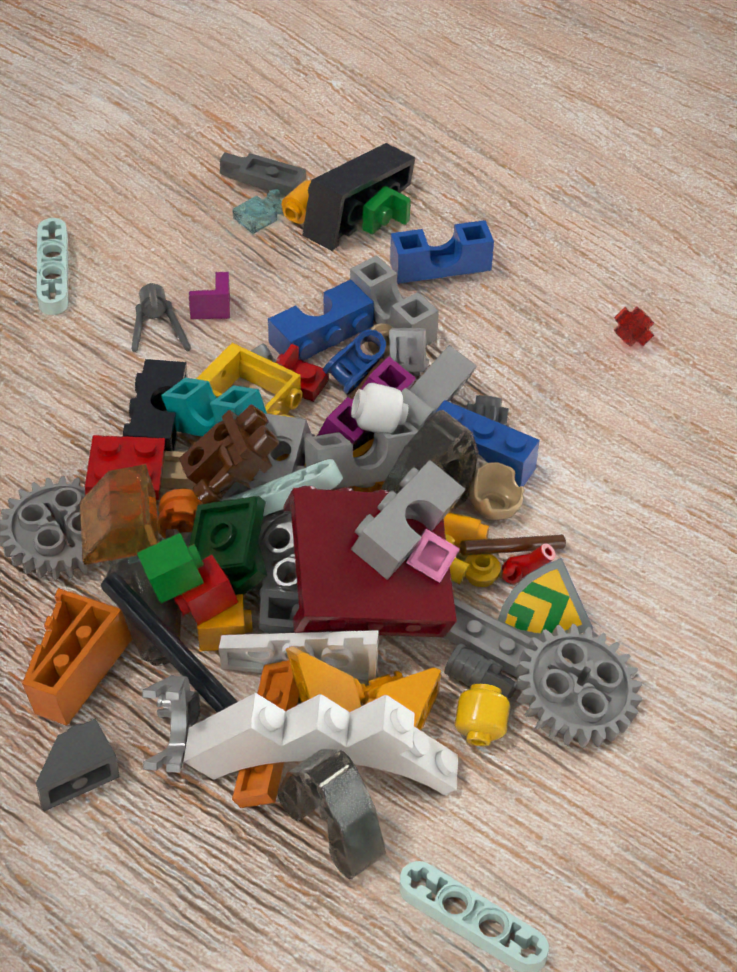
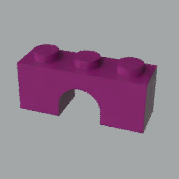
M388 356L368 376L361 389L363 390L369 383H376L396 388L402 392L405 388L409 390L416 378ZM347 397L326 418L317 436L340 432L353 444L354 451L372 431L363 430L357 425L356 418H353L351 415L353 399L351 400Z

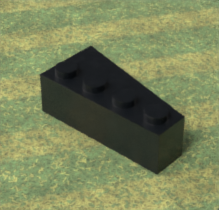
M385 143L312 179L308 187L309 197L302 236L333 251L339 246L338 239L341 236L346 235L349 237L357 231L356 224L363 219V206L384 186L401 193L411 184L416 157Z

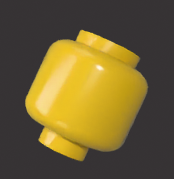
M489 684L471 685L470 689L462 692L458 698L455 727L459 733L467 737V743L481 747L489 746L491 741L501 739L506 734L510 703L502 695L501 689Z

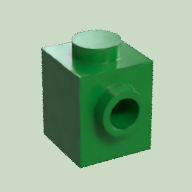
M181 533L164 539L137 553L160 603L204 583L197 569L204 566L195 544L186 546Z

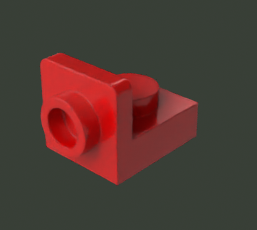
M291 344L284 354H280L276 359L275 363L300 374L302 398L314 402L329 381V374H326L321 367L299 360V347Z

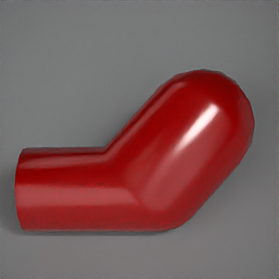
M545 543L531 553L509 557L502 565V577L507 583L516 584L527 574L553 561L556 553L549 544Z

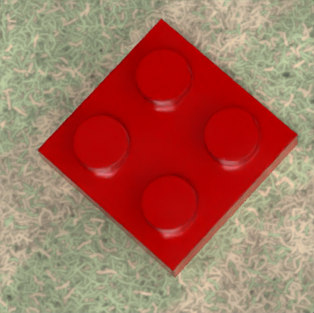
M93 435L85 481V497L159 500L165 456V438Z

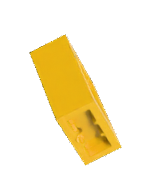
M233 342L196 378L209 381L216 398L222 395L239 377L276 394L265 405L267 414H287L291 409H296L302 399L300 374Z

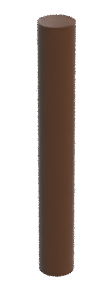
M563 534L465 540L460 543V552L463 556L534 551L545 543L549 544L554 550L565 548L566 539Z

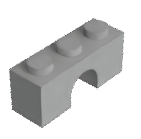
M377 255L350 269V279L374 301V321L376 323H385L393 328H425L426 346L437 340L439 310L418 292L403 299L397 287V273Z
M405 422L404 425H398L391 434L374 432L372 447L366 454L360 457H353V444L340 432L306 437V467L327 459L334 460L343 479L331 490L350 486L368 488L374 486L375 482L386 480L401 482L413 467L419 471L422 468V433L409 422Z
M431 460L420 471L413 467L399 484L403 489L398 494L391 490L377 507L381 512L375 518L369 514L355 530L359 537L351 550L387 580L410 556L422 538L408 525L406 519H415L432 531L454 507L465 491V488Z

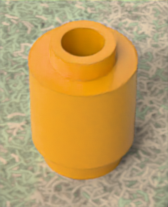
M311 180L300 183L281 202L284 216L294 223L302 224L305 221L309 197L308 187Z
M450 512L443 518L445 533L455 540L454 546L459 549L461 541L488 538L489 526L481 524L479 519Z

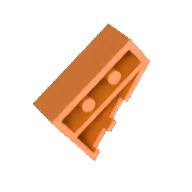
M58 588L55 594L56 604L51 616H47L44 624L46 632L41 644L36 645L22 685L36 715L67 726L131 642L132 638L120 608Z

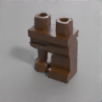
M249 405L239 416L228 410L222 416L223 421L212 427L179 458L186 477L196 484L193 487L194 494L203 504L222 501L223 496L221 492L234 481L250 483L255 480L254 477L259 469L266 473L272 467L267 455L280 443L273 432L265 427L269 423L266 415L254 405Z

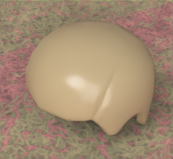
M498 462L485 463L476 469L469 486V498L474 508L481 515L492 520L508 519L516 514L522 506L524 487H519L516 484L514 469Z

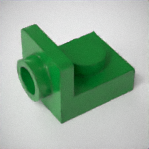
M384 186L363 206L362 230L373 235L382 226H386L391 219L406 225L410 221L411 199Z

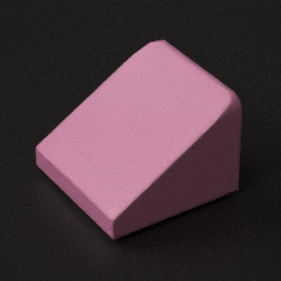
M425 529L421 535L422 538L406 563L440 583L460 549Z

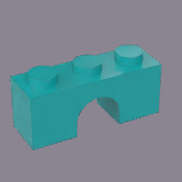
M185 377L161 395L167 412H176L177 432L203 437L212 427L223 421L222 416L228 410L239 416L252 404L267 414L260 391L254 388L233 385L216 398L209 381Z

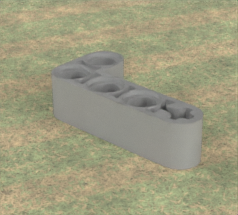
M449 345L409 390L407 388L403 389V403L408 404L406 422H409L423 433L427 428V422L444 400L451 401L471 377L477 365Z

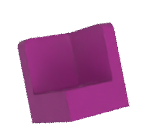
M215 272V290L189 291L190 320L230 319L229 272Z

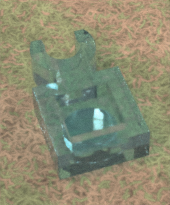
M274 189L263 200L255 196L233 208V219L252 234L276 222L277 214H283L280 191Z

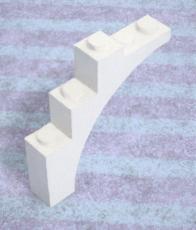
M254 693L188 729L184 763L213 780L238 770L264 764L291 761H329L367 766L392 772L427 785L443 795L457 790L458 754L414 727L415 713L388 695H384L349 712L322 694L284 711L262 696Z

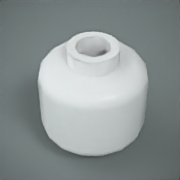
M369 383L363 390H357L352 403L351 415L353 418H356L357 425L363 430L391 434L398 425L405 424L408 415V404L403 403V395L400 390L376 383Z

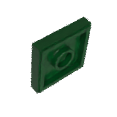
M259 496L198 505L189 546L195 544L202 560L213 555L225 574L253 571L266 501Z

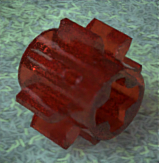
M625 306L614 317L618 323L613 329L614 332L630 347L636 342L644 346L654 336L650 328L655 322L638 306L632 311Z

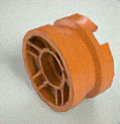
M175 489L161 497L156 526L158 533L163 538H166V529H177L179 533H192L197 506L203 504L196 497L193 490Z

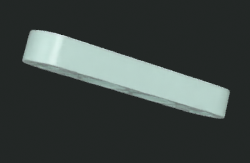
M59 218L45 219L38 224L37 300L40 311L47 315L60 314L68 307V234L66 223ZM51 233H55V239H50ZM51 252L60 253V255L56 257L45 256L46 254ZM50 274H59V275H61L60 277H58V278H56V279H46V278H45L47 275H50ZM50 292H56L55 299L50 300Z
M327 459L223 501L259 496L266 501L263 515L266 516L284 509L283 506L293 488L314 486L317 489L331 490L342 481L343 476L334 460Z
M414 861L402 869L400 874V894L407 903L518 972H539L544 968L548 957L549 944L546 937L540 931L426 862ZM421 878L426 879V887L423 885L418 886L417 889L411 887L412 880L418 882ZM432 893L437 894L435 901H431ZM457 897L465 902L467 908L462 913L451 914L444 909L442 904L448 898ZM486 920H495L502 925L503 932L499 936L488 937L480 931L479 925ZM510 933H515L514 941L510 940L509 947H505L510 938ZM530 945L536 948L535 954L531 953L527 958L520 955L521 948L527 949Z

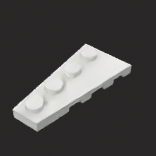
M378 630L221 635L219 645L221 669L262 673L263 666L266 664L289 660L286 648L294 646L353 676V678H357L360 684L369 685L368 681L377 678Z

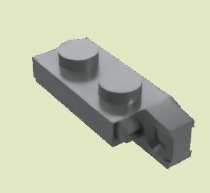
M224 152L219 161L220 174L236 181L283 195H288L300 183L306 180L305 169L249 153L247 157H239Z

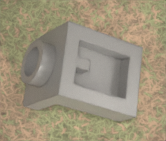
M391 328L389 330L390 357L411 375L419 376L420 372H424L429 366V359L426 358V329Z

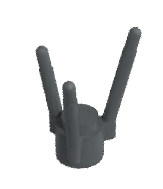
M154 283L143 286L139 291L140 304L135 307L136 320L132 338V351L136 352L139 347L143 317L146 315L150 318H159L164 313L167 314L184 349L190 351L191 346L173 311L172 302L166 300L163 287Z

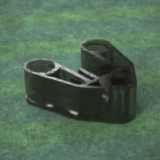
M444 410L435 412L404 447L380 490H387L389 492L393 490L398 494L403 489L399 484L413 467L420 471L431 460L465 488V491L452 508L456 509L468 499L469 486L476 470L479 451L473 433Z
M321 749L287 772L277 793L281 805L295 821L302 820L319 808L320 818L324 821L328 819L330 856L337 869L346 878H355L385 856L386 850L375 805L357 767L344 751L340 749Z

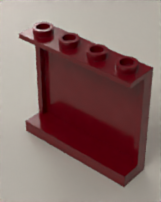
M302 486L292 489L283 508L284 511H291L299 599V609L293 617L294 633L378 630L379 636L444 638L457 622L450 567L439 583L407 564V558L387 580L351 550L359 537L355 530L369 514L375 518L381 512L377 507L389 491L359 492L350 488L324 490L317 489L314 486ZM406 519L408 525L420 536L425 529L431 531L415 519ZM442 519L431 532L446 540L444 520Z

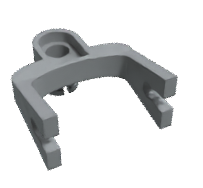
M171 675L142 690V698L156 699L158 697L157 707H163V709L157 710L159 718H171L170 740L167 748L143 761V770L157 771L163 764H166V772L180 773L184 762L188 729L197 722L199 717V693L190 691L187 676Z

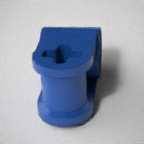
M376 330L363 331L348 346L333 356L324 366L323 371L326 374L330 373L344 387L343 392L348 395L361 384L378 361L384 358L386 349L385 338ZM365 342H374L379 347V352L371 356L366 355L362 352L361 346Z

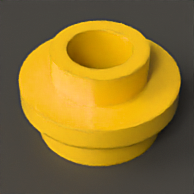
M492 554L469 555L464 561L470 564L465 576L476 587H488L500 575L501 564Z

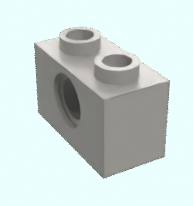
M264 413L269 421L265 427L273 432L280 444L267 455L272 467L266 473L259 469L254 477L255 480L248 483L251 489L306 468L304 466L305 438L315 436L311 433L306 419ZM283 454H290V456L285 460H276L279 456Z

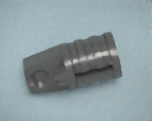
M460 643L454 649L446 664L444 673L450 677L453 676L458 681L464 682L469 687L474 684L493 685L501 689L502 695L507 699L511 698L516 691V688H514L516 681L501 673L504 666L492 659H487L484 655L478 654L473 649L467 648V645Z

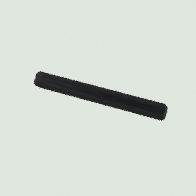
M117 572L109 574L102 581V590L182 676L188 677L189 683L217 713L238 702Z

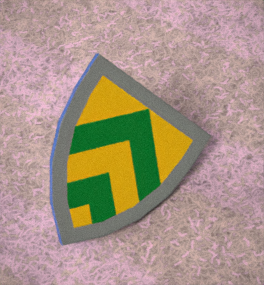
M562 558L545 564L527 574L509 594L498 618V621L530 638L535 637L537 639L545 629L552 634L557 625H560L566 634L572 624L577 626L579 634L585 632L588 626L593 629Z

